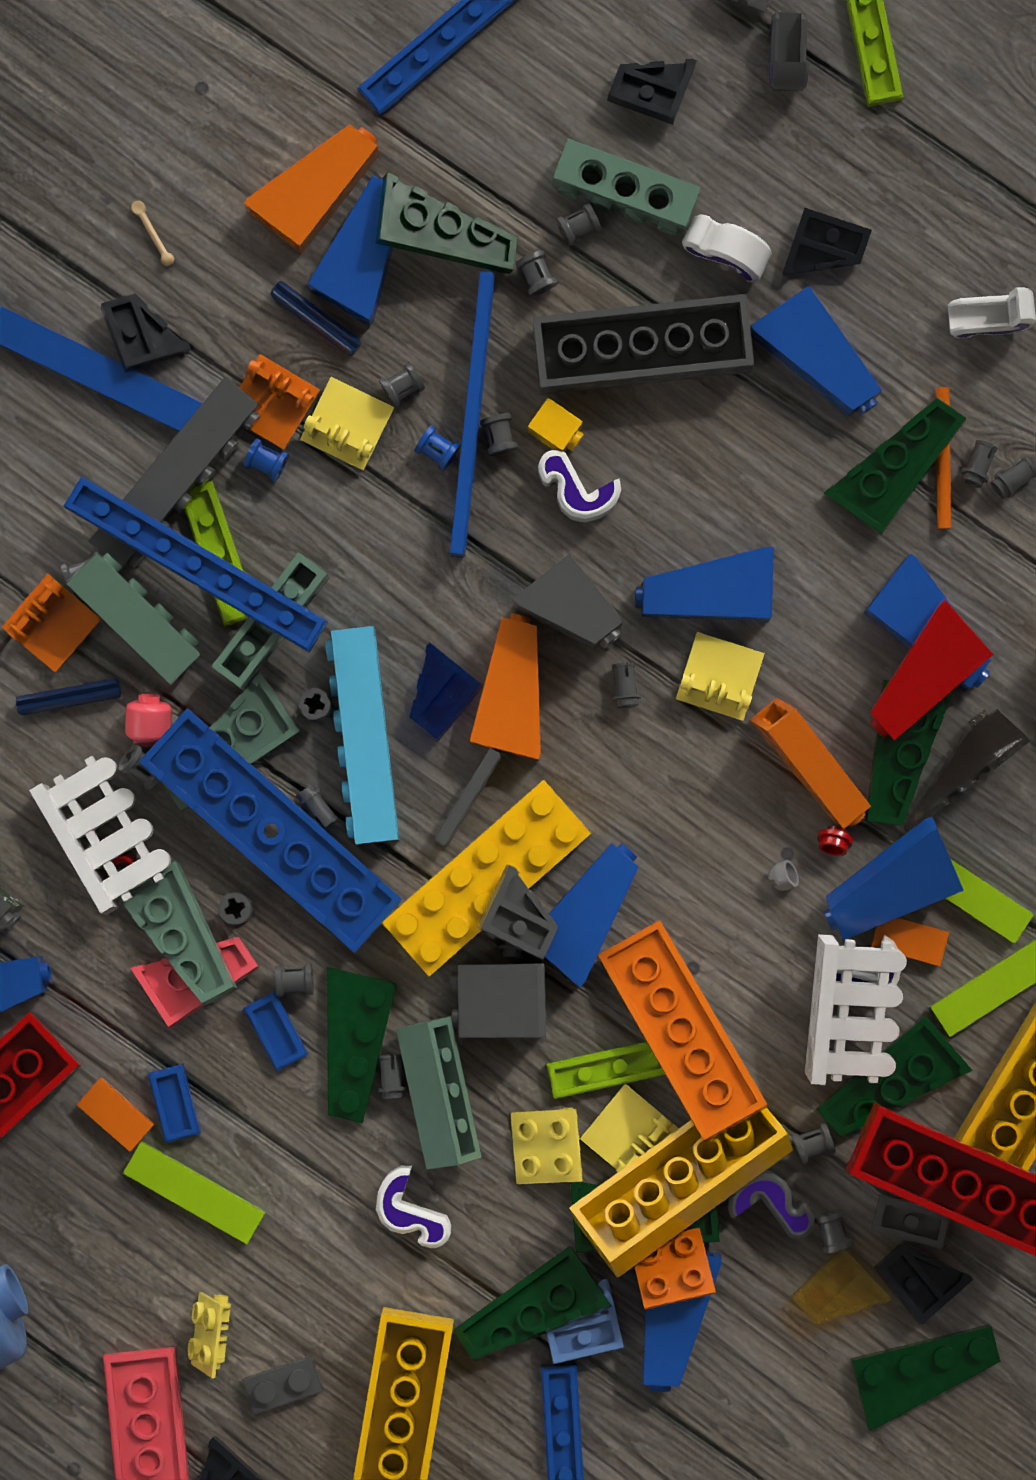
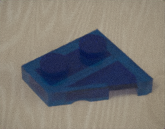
M429 642L425 650L426 658L422 674L419 675L416 699L413 700L409 717L439 741L484 686Z

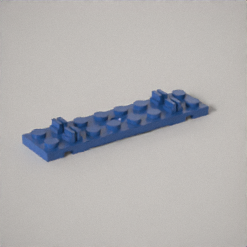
M188 708L139 761L140 764L172 790L175 795L321 924L328 928L354 953L402 900L397 893ZM268 824H274L278 827V834L273 838L267 837L264 833V828Z

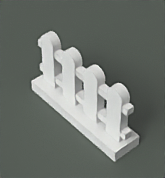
M91 756L84 760L87 764L86 768L66 780L61 774L53 779L56 784L54 787L50 788L41 783L29 791L99 912L108 915L119 908L115 901L116 899L122 897L123 901L127 902L133 898L130 893L131 890L151 878L156 883L165 879L161 872L168 869L171 865V856L162 849H157L150 853L145 846L144 841L148 840L153 834V826L146 819H137L131 822L126 811L135 804L136 798L134 793L127 788L113 791L108 781L114 778L118 772L116 762L107 757L96 761L94 756ZM100 786L105 797L82 810L77 799ZM67 805L74 815L69 819L62 810ZM118 817L123 828L100 841L94 830ZM85 835L91 844V847L85 849L80 841V838ZM135 847L141 859L118 872L112 860ZM104 866L109 875V878L105 880L102 879L97 870Z
M818 934L805 1074L811 1084L825 1085L826 1074H831L832 1081H842V1075L868 1076L867 1080L869 1083H878L879 1076L887 1077L895 1071L896 1063L888 1053H881L882 1042H892L899 1036L898 1025L894 1020L885 1018L886 1007L898 1006L903 1000V993L897 985L888 983L889 972L897 973L902 971L906 967L907 959L900 950L892 949L891 942L881 941V948L855 947L856 942L854 940L845 939L844 946H839L833 935ZM837 970H842L841 981H836ZM853 971L878 972L877 983L852 982ZM833 1005H838L837 1016L832 1015ZM849 1005L875 1007L874 1017L848 1016ZM830 1039L835 1040L834 1050H829ZM846 1040L871 1041L870 1052L845 1051Z

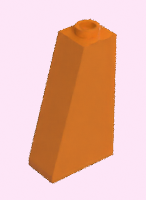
M349 124L248 197L244 202L246 211L303 254L379 156L378 145L375 144L377 139L363 127L357 130Z
M511 613L510 619L504 617L501 619L469 742L539 761L541 747L537 626L530 624L531 618Z
M776 697L749 719L835 824L845 829L847 826L856 825L864 818L865 811L871 805L796 708Z

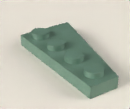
M261 672L210 727L251 765L301 732ZM163 783L181 811L187 809L189 806Z
M174 861L168 869L161 872L165 879L156 883L151 878L130 891L133 896L132 899L124 902L122 897L117 900L124 905L138 926L146 932L160 953L172 964L174 970L199 1001L204 1005H208L238 988L180 863Z

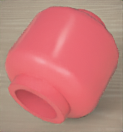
M139 694L138 700L126 705L125 734L133 740V744H138L141 747H153L172 725V708L168 703L160 701V695Z

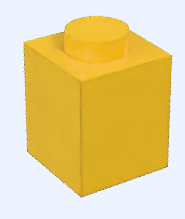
M550 398L546 399L528 425L527 430L528 433L551 449L563 452L567 449L573 452L584 436L580 432L583 421Z

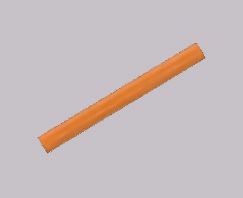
M935 388V399L939 398L950 406V388ZM950 443L936 461L938 530L951 529Z

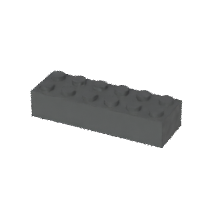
M746 294L533 317L540 395L750 373L754 366Z

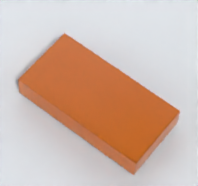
M896 918L875 927L870 947L880 948L881 941L885 935L894 940L898 950L905 957L941 966L949 932Z
M102 1077L98 1079L77 1104L81 1110L129 1152L138 1145L155 1125L153 1121Z

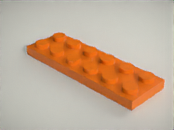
M660 920L598 954L599 960L704 1143L768 1107V1104Z

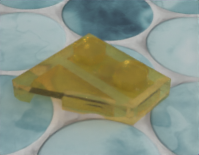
M845 1249L837 1251L790 1296L816 1324L833 1320L841 1315L859 1312L860 1309L879 1303L885 1304L892 1299Z

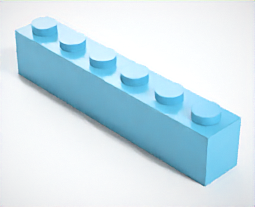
M374 626L331 631L332 640H325L327 660L328 662L334 661L336 675H331L329 678L332 697L338 696L340 710L334 711V723L336 732H342L344 746H338L340 767H346L348 781L342 782L344 803L350 802L352 816L346 817L348 838H354L356 845L399 840Z

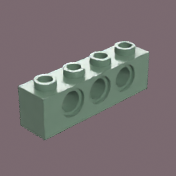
M569 138L553 176V187L558 188L557 192L571 199H577V196L591 200L590 204L603 211H610L611 208L624 212L623 216L630 221L643 223L645 220L654 223L659 231L673 236L677 232L685 234L701 189L697 185ZM588 171H595L600 174L602 180L595 185H590L583 180L582 176ZM621 183H628L634 188L635 192L629 197H622L616 192L615 188ZM660 195L667 200L668 205L663 209H655L649 204L648 200L652 196Z
M298 552L271 588L307 609L330 578L326 572ZM248 618L211 667L244 691L284 638L253 619Z

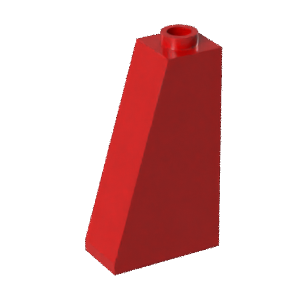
M945 599L937 605L870 710L871 715L874 717L870 724L883 738L889 734L896 740L994 655Z

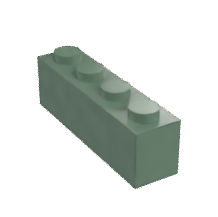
M95 552L66 581V584L171 685L201 655L195 648L199 644L198 640L185 628L179 633L169 623L174 617L160 603L153 607L144 598L148 592L134 578L127 582L118 573L123 567L110 554L106 553L102 557L99 553Z
M451 1016L396 1028L426 1169L456 1166L481 1158Z

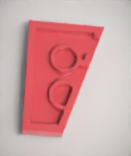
M240 937L217 943L235 984L260 968ZM167 958L147 965L130 968L169 1028L174 1027L205 1006L177 974Z

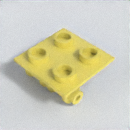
M330 377L312 416L309 415L303 427L305 430L300 440L364 471L394 407Z
M697 632L676 700L744 721L765 653Z
M624 1084L580 1137V1140L619 1172L679 1128L627 1084Z
M568 1107L560 1108L559 1110L510 1113L516 1184L583 1181L576 1109Z
M199 1292L198 1302H195L192 1308V1321L195 1324L194 1338H190L188 1343V1358L191 1360L190 1364L209 1377L215 1378L216 1369H220L221 1363L225 1361L226 1343L219 1341H227V1336L220 1334L221 1330H228L229 1325L222 1324V1322H229L231 1303H228V1296L214 1295L213 1299L205 1293Z

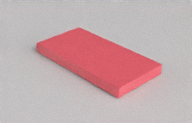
M176 1346L104 1354L103 1362L115 1480H189Z

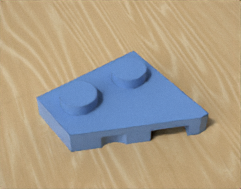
M603 1279L597 1285L612 1307L547 1333L553 1364L624 1348L608 1279Z

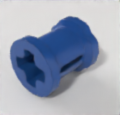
M431 425L417 443L414 452L418 455L421 453L425 454L439 464V469L445 471L458 453L461 444L458 442L451 443L436 433V428ZM432 444L441 449L443 452L432 446Z
M255 439L245 457L243 467L246 469L252 467L270 476L271 481L277 482L285 468L289 454L286 452L277 453L263 446L261 440Z

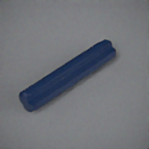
M279 281L273 287L270 294L274 300L345 354L353 356L361 346L359 338L285 282Z
M109 679L16 697V708L18 714L29 715L121 697V686L119 680Z

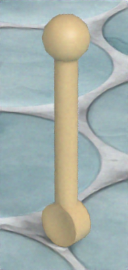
M135 201L131 205L132 212L139 216L161 254V263L164 266H171L174 263V256L171 253H167L145 213L146 207L144 203Z

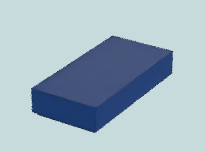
M276 991L243 1008L276 1071L309 1054L280 998L277 997Z
M184 1063L147 1073L165 1143L200 1134L201 1129Z

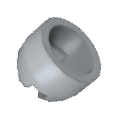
M782 861L770 869L768 878L769 880H775V883L772 885L773 888L784 891L799 885V876L791 861Z

